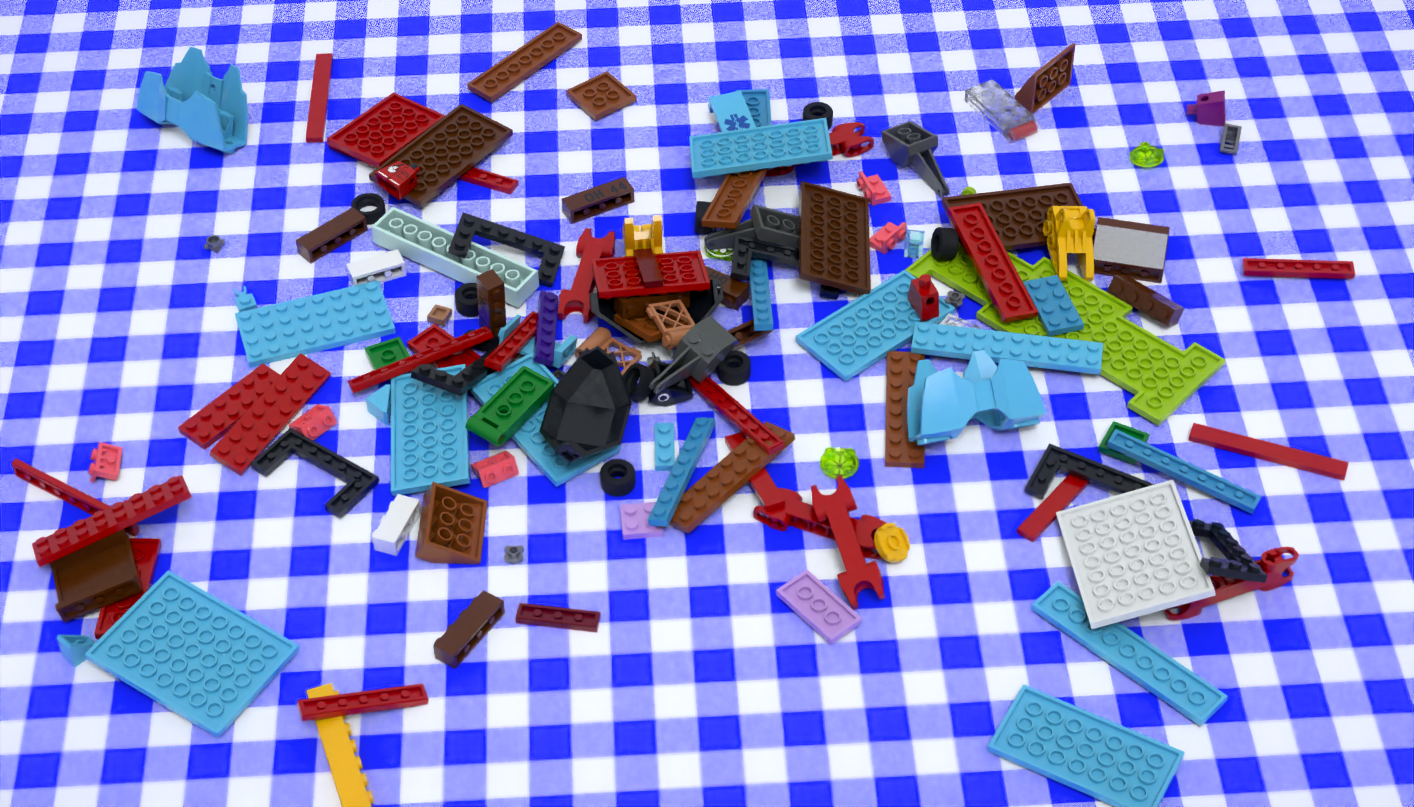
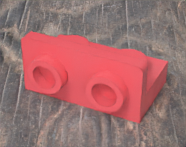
M863 171L859 172L857 186L863 191L864 197L869 199L872 206L891 201V194L878 174L866 177Z
M888 222L869 238L870 247L882 254H886L898 242L905 239L907 223L902 222L897 226Z
M317 404L289 424V427L314 441L337 424V420L329 406Z
M99 441L97 449L93 448L90 460H93L88 469V474L91 475L90 482L94 483L97 476L114 481L117 480L123 447Z
M506 450L471 464L472 471L480 477L484 488L519 474L515 457Z

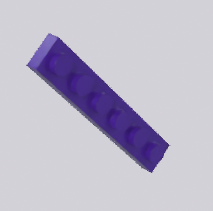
M541 290L538 300L533 361L551 367L554 361L559 296L552 292Z

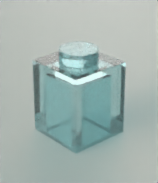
M907 229L904 257H922L925 231Z

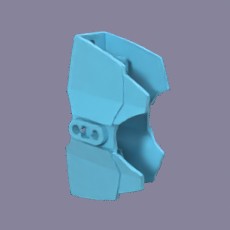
M190 47L181 63H175L165 86L162 74L145 71L136 108L142 114L159 124L178 125L190 139L225 153H234L236 148L242 147L247 143V94L242 90L238 67L230 64L223 79L216 78L212 75L213 73L203 56L202 50Z
M985 350L971 352L969 363L963 372V378L956 374L951 367L938 372L929 359L919 360L917 362L914 385L908 388V440L910 442H917V446L955 439L966 427L969 420H976L992 429L1012 430L1040 424L1039 418L1046 415L1041 395L1025 362L999 359L997 367Z

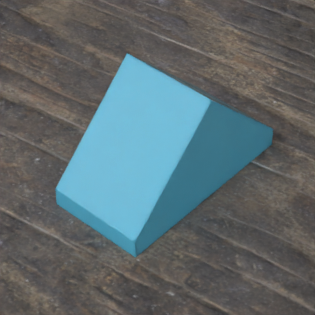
M386 384L366 398L368 412L384 425H389L390 384Z
M58 634L57 636L62 656L75 668L86 660L84 654L96 643L88 635Z

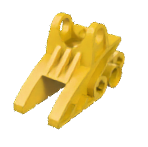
M1087 206L1049 207L1047 212L1048 220H1045L1043 223V234L1048 236L1047 247L1056 275H1058L1060 281H1066L1067 253H1076L1083 278L1087 281H1093L1094 253L1092 236L1095 227L1094 210L1087 209Z
M654 215L651 224H643L642 226L633 225V217L624 218L622 233L623 242H625V256H634L633 250L652 248L653 254L663 253L661 215Z

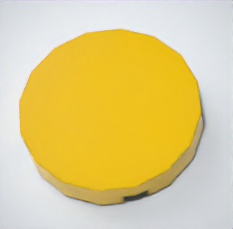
M886 523L880 526L874 535L876 550L885 561L890 563H898L908 556V550H910L907 534L901 527L895 526L896 524Z

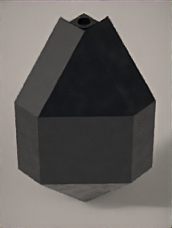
M722 279L710 280V289H705L701 292L690 291V307H686L695 324L709 317L725 298L723 297ZM597 292L589 293L590 308L593 314L635 343H650L614 321V314H617L613 310L614 297L612 299H603L598 297Z
M599 346L591 350L586 347L551 391L540 433L555 452L569 463L608 451L621 444L632 403L614 352L607 354Z

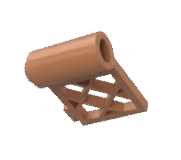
M681 299L648 304L646 309L650 319H654L663 335L662 344L668 350L676 349L680 340L695 325ZM677 306L680 313L670 309V307ZM659 309L666 313L665 315H661L657 313L656 310ZM667 313L677 317V320L674 321L666 317ZM679 319L687 322L688 325H683L679 323ZM663 322H666L674 327L666 329Z
M598 327L575 350V356L578 359L586 347L591 350L599 346L609 354L611 353L609 352V347L614 345L619 348V351L612 352H614L615 356L621 357V361H617L618 366L623 367L621 371L622 377L631 365L638 363L642 359L641 351L633 346L629 348L611 337L610 331L603 327ZM630 355L634 359L624 361V356Z

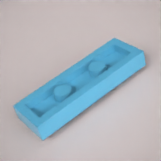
M655 423V471H671L675 463L674 423Z

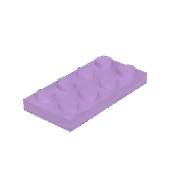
M807 569L776 589V595L830 644H833L862 624V617Z

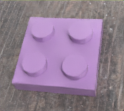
M656 502L620 504L623 540L663 537L662 526H649L648 518Z

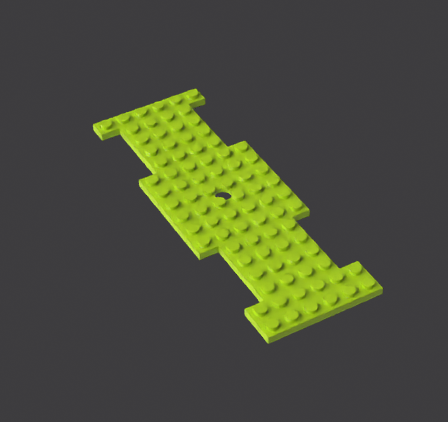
M960 242L957 255L953 260L934 259L930 249L905 269L915 278H920L923 274L932 275L980 303L983 307L976 312V318L998 331L1048 337L1038 316L1003 323L969 255H965ZM1007 251L1022 282L1056 275L1052 261L1046 257L1031 265ZM1067 270V279L1061 282L1084 323V329L1049 337L1103 343L1100 375L1135 395L1128 401L1127 407L1159 426L1225 365L1226 359L1196 342L1192 343L1183 352L1127 320L1126 317L1132 313L1133 307Z

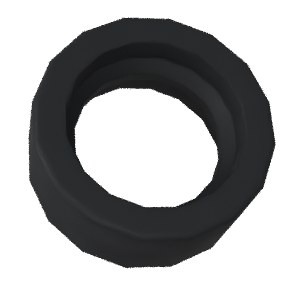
M364 193L354 198L351 203V208H355L366 217L367 225L376 223L386 213L384 200L378 194ZM366 206L377 207L373 211H360V209Z
M635 363L626 370L623 380L630 399L641 402L650 394L652 389L649 388V385L655 379L654 372L650 367Z

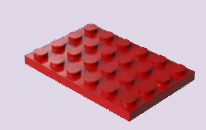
M393 92L328 137L327 144L378 168L446 115Z
M700 250L654 254L663 279V286L652 288L644 287L634 256L592 259V269L598 297L603 299L635 295L648 296L650 294L665 295L670 292L685 293L694 290L701 292L705 289H710V280Z

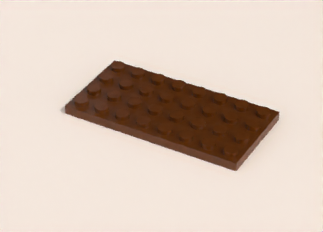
M460 104L371 172L369 180L377 184L375 172L397 161H401L407 166L416 163L420 168V172L416 174L417 186L403 198L422 207L513 135V130Z
M801 181L799 186V279L857 294H870L868 198Z
M1072 183L943 197L941 200L946 214L948 207L981 202L1006 250L1046 246L1048 236L1043 234V223L1045 220H1048L1047 212L1049 207L1083 206ZM947 214V217H948V219H949V221H950L952 227L954 228V226H953V224H952V222H951V220H950V218H949V216H948V214ZM1094 227V233H1093V236H1092V240H1093L1094 237H1095V231H1096L1095 227ZM959 237V242H960V244H961V246H962V248H963V251H964L965 255H968V253H967V251H966V249H965V247H964V245H963V243H962V241H961V239H960V237Z

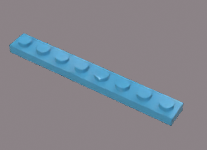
M751 257L749 279L754 331L773 330L767 261Z
M701 417L695 419L648 518L649 526L669 525L716 425L714 418Z
M1115 429L1108 440L1107 447L1248 513L1253 514L1262 497Z

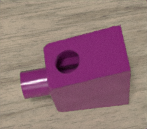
M1225 90L1197 95V104H1187V115L1197 114L1198 124L1224 127L1226 121Z

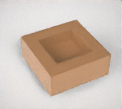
M435 304L427 315V320L445 326L452 316V309Z

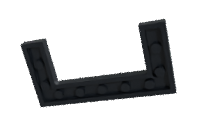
M464 212L462 213L448 253L466 258L473 236L477 235L543 257L538 270L539 284L552 288L565 246Z
M735 235L730 278L748 281L751 257L799 266V248ZM820 284L819 296L837 300L839 295L838 288Z
M470 329L469 331H467V332L464 333V334H467V333L472 332V331H474V330H471V329ZM494 337L471 346L486 353L455 376L448 374L446 371L434 369L427 364H420L411 371V378L461 396L495 371L484 366V360L499 346V339Z
M291 428L251 463L253 470L267 477L294 453L346 482L347 484L325 504V510L340 519L380 482L379 476Z
M1049 443L1025 486L1024 492L1043 500L1059 470L1120 494L1155 484Z
M1199 519L1189 520L1194 536L1209 538L1229 561H1222L1216 557H1210V559L1202 558L1200 566L1206 574L1261 583L1266 582L1268 575L1254 561V558L1249 556L1246 550L1240 546L1239 542L1231 536V533L1224 528V525L1218 522L1209 524Z

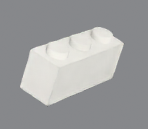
M398 249L346 264L348 278L352 286L379 280V283L407 276L405 262Z
M397 494L394 501L390 502L386 515L382 516L379 527L372 533L371 540L374 544V550L394 556L398 555L421 515L419 499Z

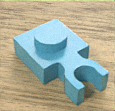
M243 286V292H237V289H234L236 296L234 300L239 312L257 308L256 301L252 293H247L246 286Z

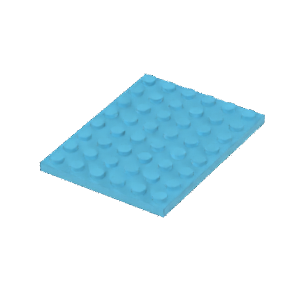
M168 570L84 655L86 660L219 738L300 649L299 645Z

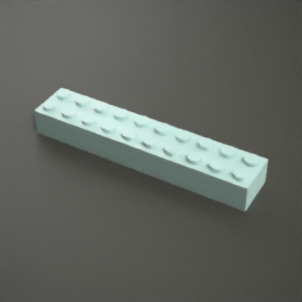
M392 207L371 226L373 243L391 251L398 249L402 256L464 284L477 283L476 276L493 269L504 282L505 302L517 308L539 287L538 270L475 242H471L466 258L448 253L454 233L398 208Z

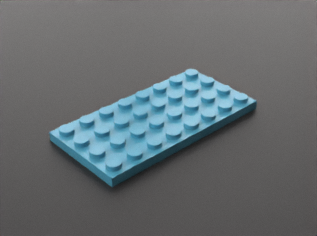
M826 118L689 136L693 178L721 176L729 173L737 174L743 171H757L758 169L765 168L773 169L780 166L809 164L816 161L825 162L833 159Z
M903 270L873 288L870 294L860 296L795 336V341L846 382L886 357L888 352L895 351L913 339L915 321L938 324L953 315L955 307L951 304H946L945 300L939 296V317L921 321L908 300L910 283L913 279L917 278L908 271Z
M379 280L235 313L250 368L294 358L300 353L303 355L396 333Z
M530 353L507 365L501 372L495 371L470 388L469 391L484 405L523 365L552 380L554 386L557 385L559 380L543 364L534 362V354ZM549 399L511 436L556 487L620 452V446L618 445L608 451L569 463L555 452L540 433Z
M466 365L438 368L437 370H443L455 376L466 368ZM411 373L391 378L392 496L427 491L432 482L447 487L470 483L469 430L465 427L468 421V391L459 396L411 378Z
M1025 684L1021 687L987 747L988 752L1115 807H1159L1185 752Z

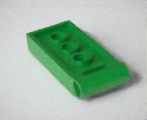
M523 365L468 419L465 426L466 429L493 445L500 447L549 399L551 391L555 387L554 382Z

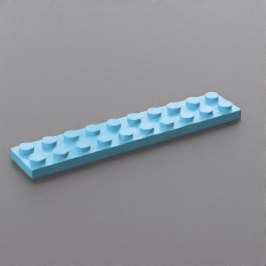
M915 321L911 353L970 360L971 352L985 350L995 363H999V359H1012L1023 361L1029 367L1100 375L1103 343Z
M1059 581L1032 604L1031 610L1200 726L1227 701L1228 696L1121 623L1117 622L1091 629L1082 597Z

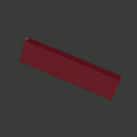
M652 248L633 250L644 287H662L663 279Z
M519 603L515 621L518 624L598 632L601 612Z

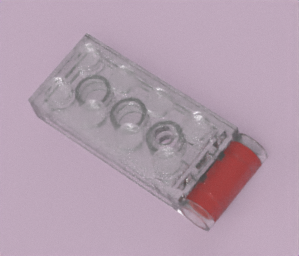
M993 79L965 90L964 101L1003 135L1009 143L1040 132V123L1034 119V115Z

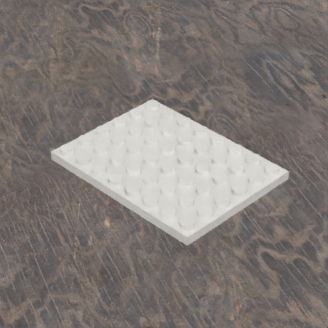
M1174 480L1056 512L1091 629L1216 595L1209 574H1206L1200 566L1202 555Z

